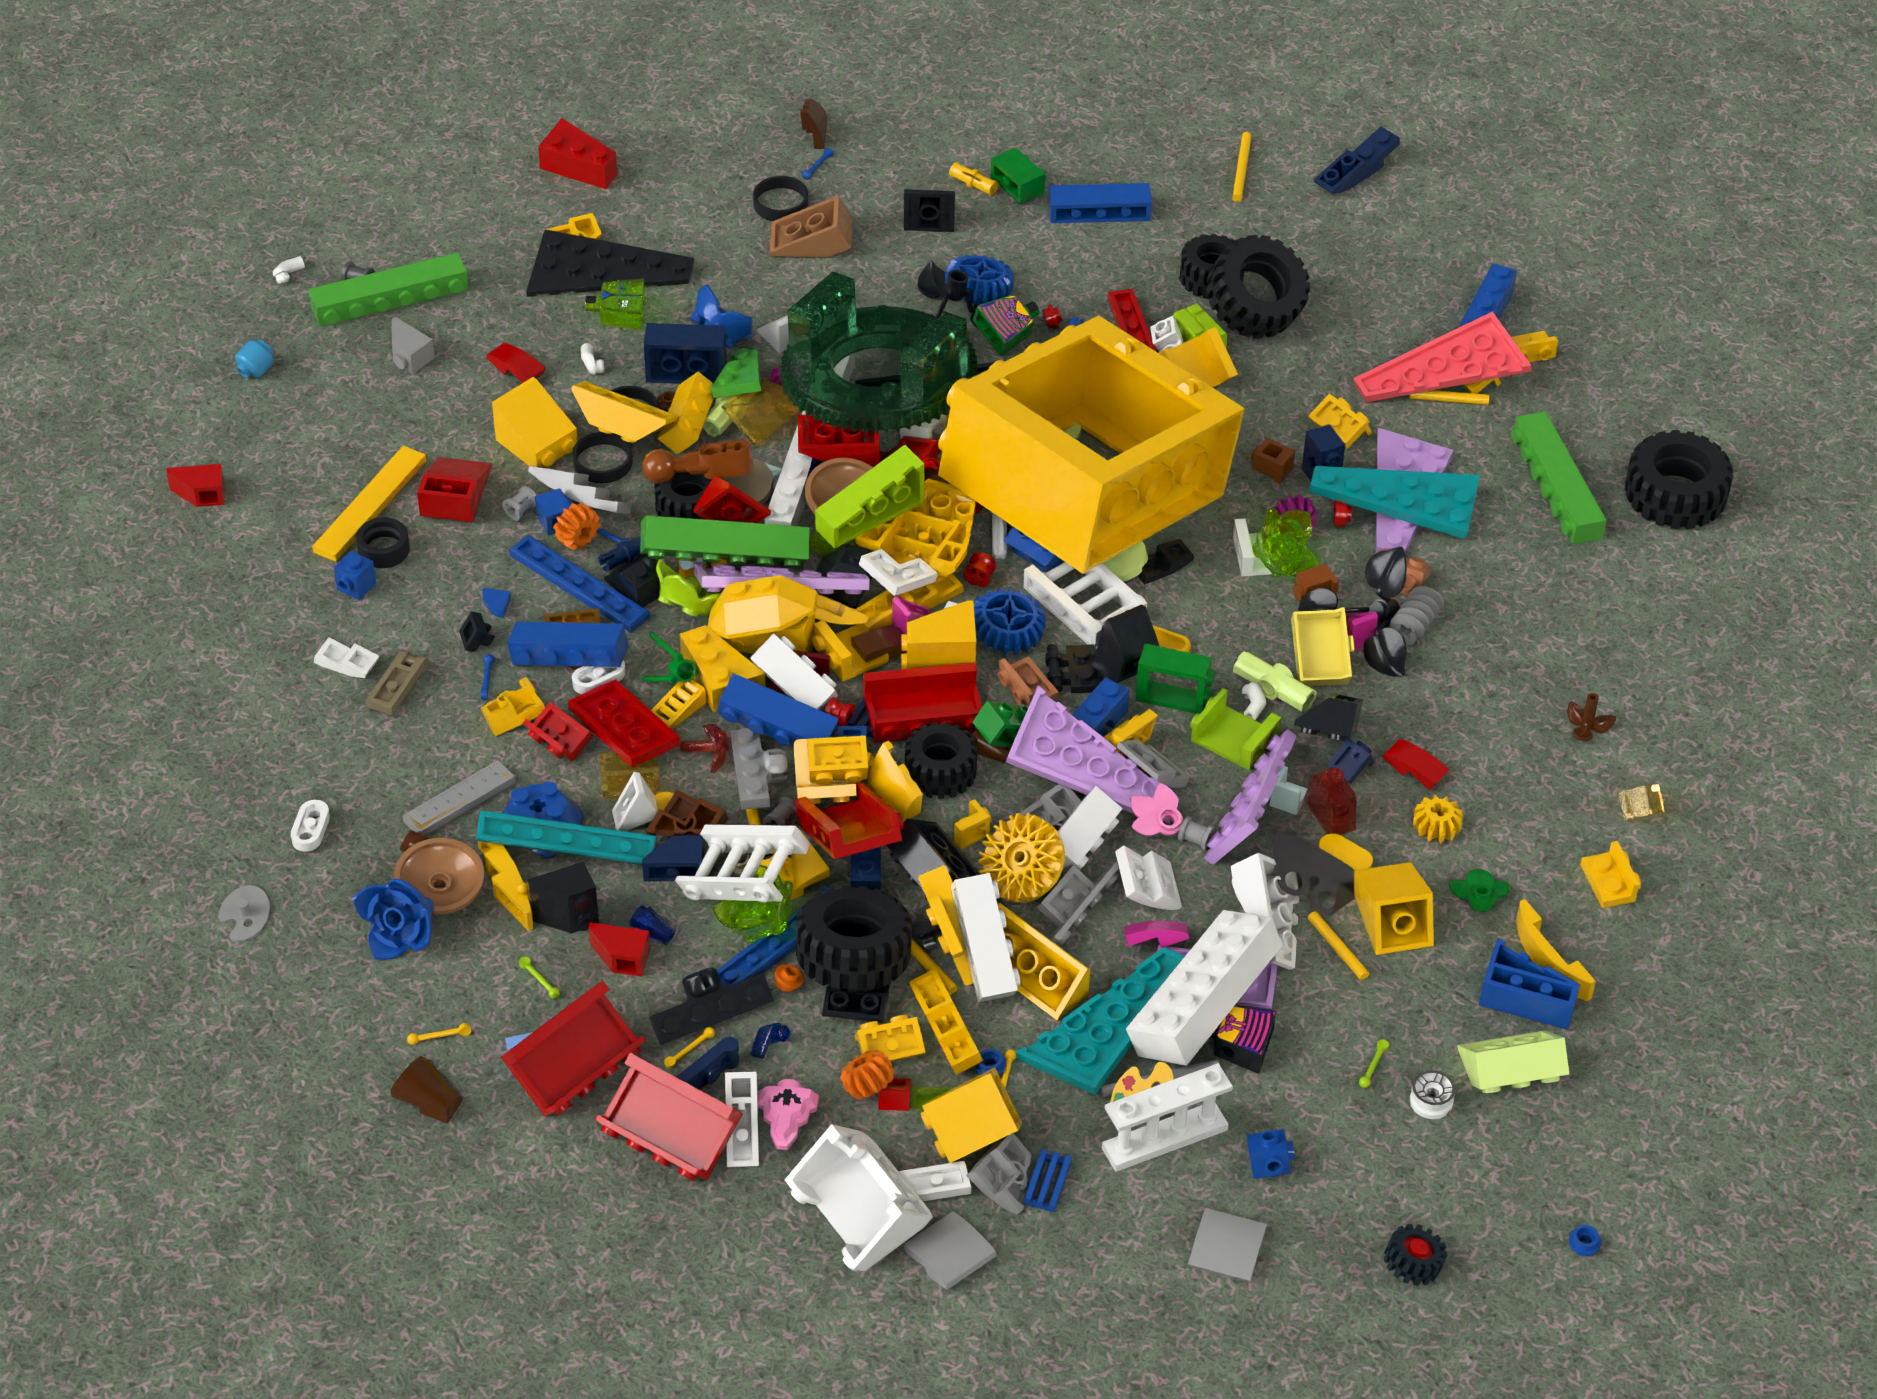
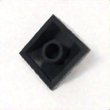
M848 544L825 555L815 572H820L822 577H827L828 572L866 574L870 579V584L873 577L859 565L862 555L874 552V550ZM834 589L832 594H818L856 609L866 590H862L861 594H847L845 590Z
M642 554L604 577V580L617 592L641 607H645L660 596V581L656 571L658 560L648 558V554Z

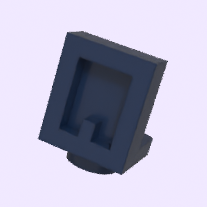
M1348 738L1327 763V767L1351 784L1367 764L1372 766L1375 762L1370 755L1372 751L1361 741L1355 744Z

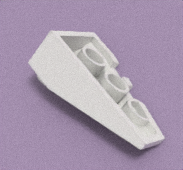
M1257 853L1231 866L1232 885L1246 914L1272 917L1283 946L1271 959V962L1291 970L1295 968L1297 943L1291 928L1292 925L1298 924V916L1295 913L1292 914L1293 904L1299 903V896L1289 895L1280 888L1277 880H1281V878L1275 874V860ZM1289 872L1285 877V883L1293 890L1298 889L1296 872Z

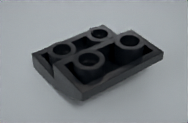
M891 982L882 988L876 986L874 990L865 991V989H858L857 992H849L848 989L842 988L839 991L832 989L828 985L826 987L822 1016L883 1023Z

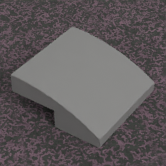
M1138 739L1122 741L1117 745L1121 752L1159 783L1171 788L1186 787L1190 777L1153 746L1144 745Z
M1205 1208L1193 1244L1188 1267L1251 1283L1268 1225Z
M954 1211L903 1244L906 1254L923 1265L929 1278L947 1290L997 1256L995 1249L971 1224Z

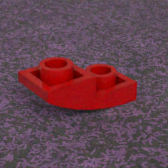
M505 342L486 355V358L504 375L510 371L522 383L532 377L537 379L546 369L539 361L525 351Z
M1399 739L1382 756L1402 776L1409 771L1429 791L1450 770L1427 751L1402 739Z

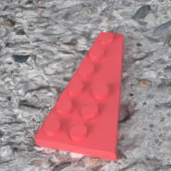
M1492 311L1353 379L1354 385L1367 403L1532 372L1529 361Z

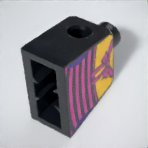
M1234 1006L1210 1036V1038L1215 1039L1214 1055L1260 1074L1274 1031L1276 1011Z

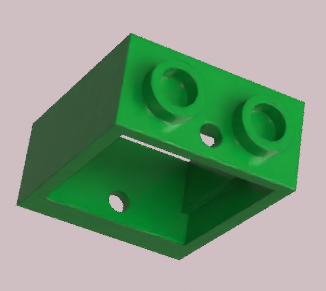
M1145 644L1138 663L1135 701L1200 714L1210 697L1213 696V689L1209 688V686L1212 687L1215 670L1211 669L1212 657ZM1154 672L1198 681L1197 691L1153 682Z

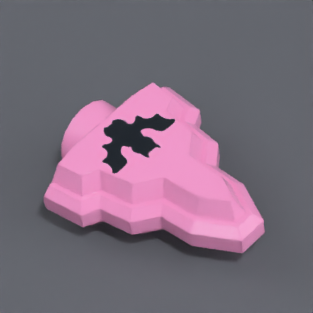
M784 1079L779 1081L777 1086H765L757 1091L758 1108L763 1110L764 1121L771 1125L770 1136L776 1149L788 1150L797 1139L799 1127L808 1123L810 1113L817 1111L820 1095L814 1093L812 1089L802 1088V1085L796 1080Z

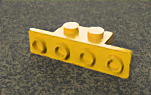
M943 865L920 875L918 879L931 907L926 909L932 926L938 924L943 934L938 937L944 954L951 953L964 985L969 986L973 984L952 895L951 885L953 882L946 866Z

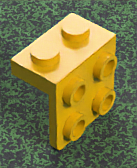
M823 619L814 623L812 643L820 654L830 656V668L842 682L886 664L889 661V654L886 653L869 662H865L853 648L851 637L868 631L863 624L854 625L835 634Z
M798 739L794 742L797 799L807 797L813 804L821 803V798L832 797L833 802H849L850 796H856L855 783H847L846 781H833V783L828 785H819L816 782L811 783L809 779L807 739Z

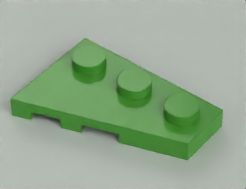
M741 348L733 352L711 387L713 398L762 391L760 383L762 381L760 375L761 358L758 349L748 350L747 348Z

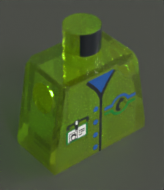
M644 279L604 282L602 284L601 296H586V311L600 312L601 325L642 330L645 304Z

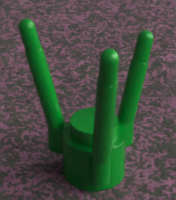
M653 632L649 633V637L672 655L673 660L668 665V676H644L642 680L644 682H669L675 684L678 680L681 682L693 680L695 675L698 674L695 664L683 658L681 653L675 651Z

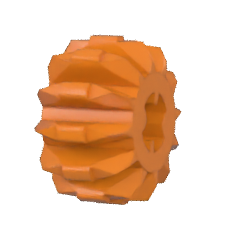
M581 502L578 505L572 503L569 509L563 508V514L556 517L558 522L553 526L556 530L555 536L558 541L572 550L577 548L582 550L586 543L591 544L592 538L598 536L596 531L601 527V524L599 523L600 517L597 513Z
M872 1050L871 1052L866 1051L864 1054L856 1056L854 1060L849 1061L847 1066L841 1070L840 1079L843 1082V1087L850 1093L851 1097L859 1100L864 1097L869 1098L875 1093L878 1094L881 1089L886 1088L887 1084L893 1080L895 1071L889 1058L883 1052Z

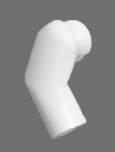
M583 344L581 346V359L589 373L592 375L604 373V361L602 359H594V348L591 344Z

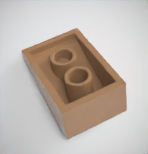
M839 195L771 222L770 254L772 257H830L851 249L852 216Z

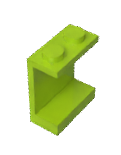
M1222 688L1215 697H1210L1205 709L1193 717L1190 723V729H1192L1191 741L1250 770L1259 757L1266 752L1265 746L1275 734L1279 736L1281 717L1271 713L1261 724L1226 706L1228 690Z

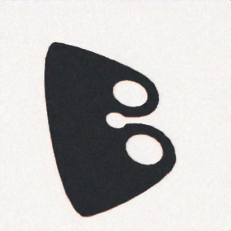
M1274 833L1273 859L1276 862V865H1274L1275 874L1280 876L1281 880L1278 879L1277 881L1284 892L1292 896H1301L1310 887V877L1316 876L1319 879V884L1313 887L1311 901L1320 913L1332 915L1355 899V870L1303 839L1288 833ZM1289 872H1296L1301 876L1303 881L1301 888L1293 890L1287 886L1285 877ZM1327 890L1334 895L1335 904L1333 907L1324 908L1319 904L1318 894L1321 891Z

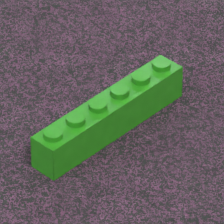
M457 252L308 290L312 311L319 327L459 293L469 290L467 271Z
M1546 411L1516 417L1514 428L1511 430L1512 441L1514 444H1518L1523 461L1528 462L1532 478L1539 482L1543 498H1547L1550 502L1552 514L1554 517H1558L1563 534L1565 536L1568 535L1572 544L1603 539L1607 520Z
M646 515L641 521L640 554H648V558L663 559L666 555L675 556V559L679 561H690L692 557L703 558V562L716 563L719 562V559L730 560V563L735 565L746 564V561L757 562L758 566L764 567L773 566V563H782L785 568H800V565L809 560V527Z

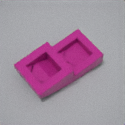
M1147 921L1124 926L1128 946L1157 937L1161 948L1190 939L1187 924L1180 922Z

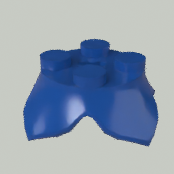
M706 284L698 291L695 311L689 319L696 325L726 326V348L730 350L736 343L752 338V317L734 311L727 312L719 307L721 303H719L710 286Z
M553 782L532 784L524 788L514 789L511 792L509 804L502 811L503 814L578 825L584 818L581 809L572 800L564 796ZM530 849L533 853L547 859L552 858L556 854L555 852Z
M395 878L390 880L388 884L371 885L358 892L352 898L357 913L362 919L369 921L372 925L368 935V942L375 960L394 959L401 956L409 948H412L414 951H422L428 946L431 939V921L434 904L430 898L425 897L422 892L407 881Z

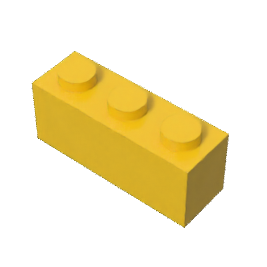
M699 371L678 385L668 411L678 415L677 421L662 428L658 436V440L676 454L681 453L698 441L714 399L711 392L713 383Z

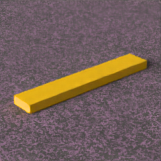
M402 446L313 544V553L337 562L355 542L359 528L365 522L376 518L427 461L426 454Z

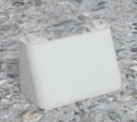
M831 1124L785 1179L792 1189L791 1195L801 1204L809 1203L816 1205L845 1241L846 1245L842 1249L843 1262L853 1271L868 1270L922 1230L933 1217L928 1207L879 1146L868 1135L858 1130Z

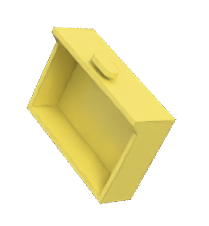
M1345 607L1336 610L1293 612L1291 623L1297 680L1306 686L1349 684L1352 678L1349 652H1354L1353 635L1348 636Z

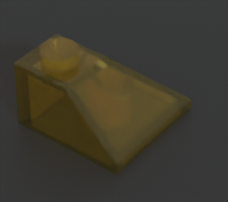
M764 379L760 382L762 391L735 395L722 406V409L755 447L787 424L803 409L786 387Z

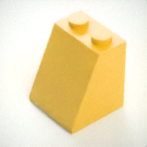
M530 378L492 402L496 441L528 466L549 467L559 458L573 452L574 446L578 442L577 428L536 378Z
M968 600L907 622V634H901V649L906 651V653L901 654V669L974 662L976 665V631L973 600Z
M1411 862L1354 871L1355 899L1376 955L1434 946L1433 892Z
M995 1067L925 1102L922 1106L924 1111L921 1112L925 1126L928 1130L933 1128L938 1138L934 1143L942 1158L947 1157L949 1163L1018 1131L1022 1125V1121Z

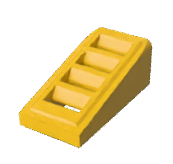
M694 680L690 682L679 681L651 711L668 727L673 729L706 704V690ZM660 714H665L669 719L666 720Z

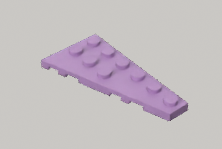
M1377 428V469L1445 473L1453 456L1452 449ZM1376 512V553L1381 549L1384 550V548L1392 549L1395 547H1403L1406 553L1419 525Z
M694 562L693 570L701 587H706V591L721 592L727 584L782 575L809 588L817 589V592L822 594H832L834 589L845 590L847 594H861L862 590H869L870 581L866 574L828 572L827 577H822L820 572L803 570L799 575H794L787 568L741 566V571L735 570L734 566H729L728 564H717L713 566V569L703 568V562Z
M1038 685L1008 754L1006 763L1086 795L1097 786L1122 807L1123 810L1133 814L1134 812L1131 808L1132 796L1154 797L1155 790L1159 785L1158 781L1153 777L1149 778L1137 768L1135 762L1130 758L1127 760L1116 751L1115 746L1082 720L1078 721L1066 711L1065 706L1060 702L1056 703L1045 694L1046 691ZM1164 819L1163 823L1169 826L1171 820Z
M1289 729L1280 736L1275 734L1265 746L1268 750L1267 753L1262 754L1254 764V768L1257 770L1255 773H1251L1242 784L1245 790L1234 798L1230 805L1233 807V810L1222 818L1219 823L1221 830L1217 831L1207 843L1209 850L1204 859L1214 865L1257 829L1259 823L1256 821L1265 811L1263 807L1269 801L1279 778L1277 773L1283 769L1285 765L1283 760L1290 753L1297 737Z

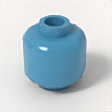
M260 339L257 341L249 340L235 355V361L238 365L236 370L245 378L250 376L261 378L274 363V351L267 343Z

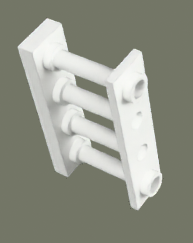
M1064 562L1046 573L1041 572L1034 565L1024 569V588L1087 645L1094 644L1095 648L1099 644L1102 635V625L1108 618L1119 615L1141 604L1147 609L1145 599L1141 595L1136 594L1103 564L1085 572L1086 576L1064 589L1059 588L1053 581L1075 569L1068 563ZM1094 583L1104 590V592L1083 604H1077L1070 598ZM1112 599L1122 606L1101 620H1095L1088 614Z
M705 825L700 834L708 843L709 850L695 876H677L675 881L683 890L684 895L692 900L781 902L783 895L773 884L788 855L806 854L811 844L796 826ZM729 853L718 876L708 877L719 854ZM752 853L741 876L731 877L742 854ZM775 853L763 878H753L765 854Z
M1219 1063L1105 1104V1110L1117 1128L1118 1136L1102 1142V1150L1115 1172L1228 1130V1122L1215 1101L1216 1096L1232 1091L1233 1086ZM1203 1101L1201 1106L1188 1110V1106ZM1175 1112L1174 1116L1159 1121L1161 1116ZM1146 1122V1126L1131 1131V1127Z

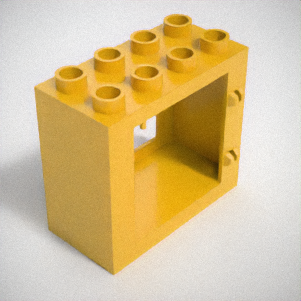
M1098 315L1078 326L1069 325L1060 335L1041 344L1039 342L1032 343L1023 353L1007 361L998 360L988 370L970 379L961 378L954 383L947 395V405L951 407L947 428L941 434L938 447L942 451L938 476L1084 574L1224 495L1245 408ZM1078 423L1083 430L1120 454L1110 460H1106L1064 431Z

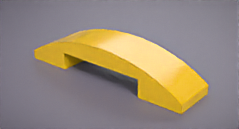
M1525 899L1521 900L1516 918L1517 930L1521 943L1530 959L1543 968L1548 966L1580 984L1577 998L1585 1001L1591 1000L1596 984L1594 978L1579 961L1568 965L1540 933L1542 918Z

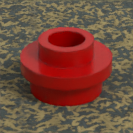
M1049 304L1047 305L1048 308L1042 310L1049 329L1054 327L1059 329V323L1063 322L1058 307L1053 308Z

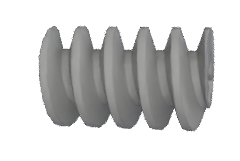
M1427 586L1414 588L1391 619L1389 628L1400 631L1405 642L1413 645L1417 639L1423 637L1430 624L1434 621V618L1443 608L1444 600L1436 590Z

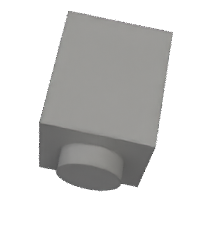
M397 317L392 319L393 361L398 368L405 369L414 374L435 358L433 339Z

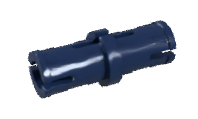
M641 535L628 542L622 541L617 545V548L601 554L598 557L600 566L607 564L602 569L608 572L623 562L629 563L635 556L639 555Z

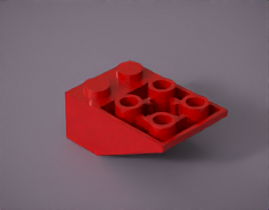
M439 457L423 474L417 491L420 516L473 522L492 468V463Z

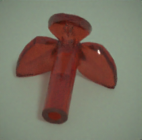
M706 724L702 727L710 740L681 741L680 750L682 753L713 751L715 755L710 773H715L726 761L729 741L725 730L722 731L715 724Z

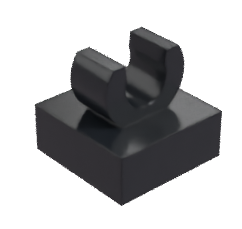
M471 611L459 630L465 651L475 652L480 644L489 646L495 638L494 635L488 634L492 627L490 624L484 623L481 613Z
M929 919L913 924L912 940L917 941L921 939L926 952L938 948L933 935L941 932L939 925L932 926Z

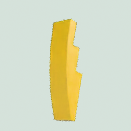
M950 574L946 577L940 576L933 584L899 594L897 597L931 609L963 593L964 588L961 582L953 574ZM888 590L855 609L869 616L867 623H862L868 631L892 625V600L895 596Z
M478 841V848L484 854L486 873L492 878L494 897L528 931L532 930V911L527 893L520 894L517 890L518 884L523 882L514 861L503 845Z
M936 968L909 981L955 1074L957 1075L982 1062L983 1059Z

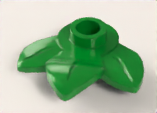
M1483 869L1470 870L1467 874V880H1451L1449 882L1452 893L1457 897L1467 899L1470 907L1478 912L1492 910L1497 899L1509 893V884L1506 881H1494L1492 875Z

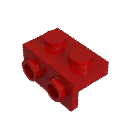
M549 702L533 723L528 719H525L523 722L530 729L527 733L528 736L538 744L545 741L549 744L547 747L549 752L558 759L565 756L571 762L594 736L589 730L551 702Z

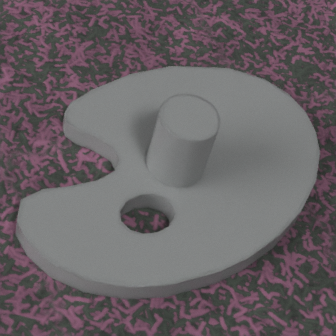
M247 885L235 889L225 898L220 907L218 920L220 923L236 921V926L230 932L229 939L233 942H245L251 940L263 930L270 915L268 896L261 888ZM247 921L253 922L249 927L244 926Z

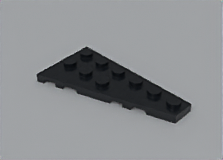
M545 229L526 295L531 297L542 293L556 295L567 291L580 293L617 290L619 286L641 288V285L656 284L657 286L689 284L694 267V258Z

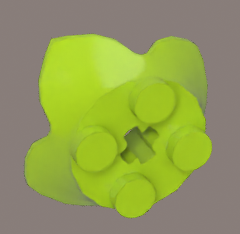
M659 559L656 566L660 581V596L658 600L674 606L675 603L683 606L682 611L689 615L698 617V614L708 617L711 607L721 593L706 591V587H701L696 576L683 578L679 573H675L663 560Z

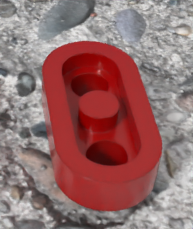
M1334 500V527H1345L1346 522H1351L1352 506H1347V503Z

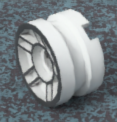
M1435 1070L1424 1071L1414 1078L1410 1104L1415 1113L1428 1119H1440L1446 1116L1452 1110L1456 1092L1452 1079L1443 1072Z

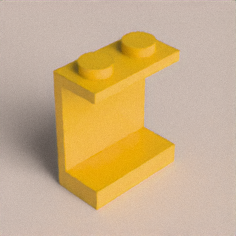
M1216 327L1187 342L1159 352V354L1212 388L1238 375Z

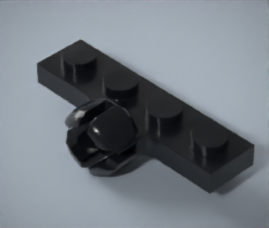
M711 967L690 974L683 979L682 984L687 994V1000L683 1004L649 1016L658 1042L662 1045L774 1002L764 973L733 985L725 986L721 982L717 970Z

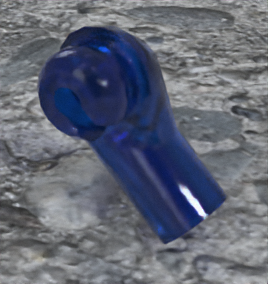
M781 1023L762 1026L757 1032L750 1055L764 1059L770 1044L779 1041L785 1042L789 1039V1027Z

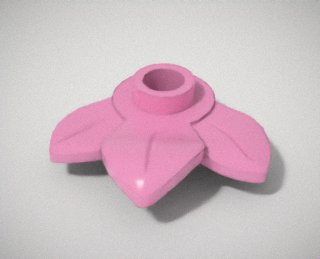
M1159 783L1153 798L1148 796H1132L1131 808L1135 816L1138 817L1132 824V828L1145 836H1153L1158 833L1170 836L1178 833L1183 823V817L1177 810L1178 798L1176 794L1166 785ZM1170 819L1173 825H1165L1163 820Z

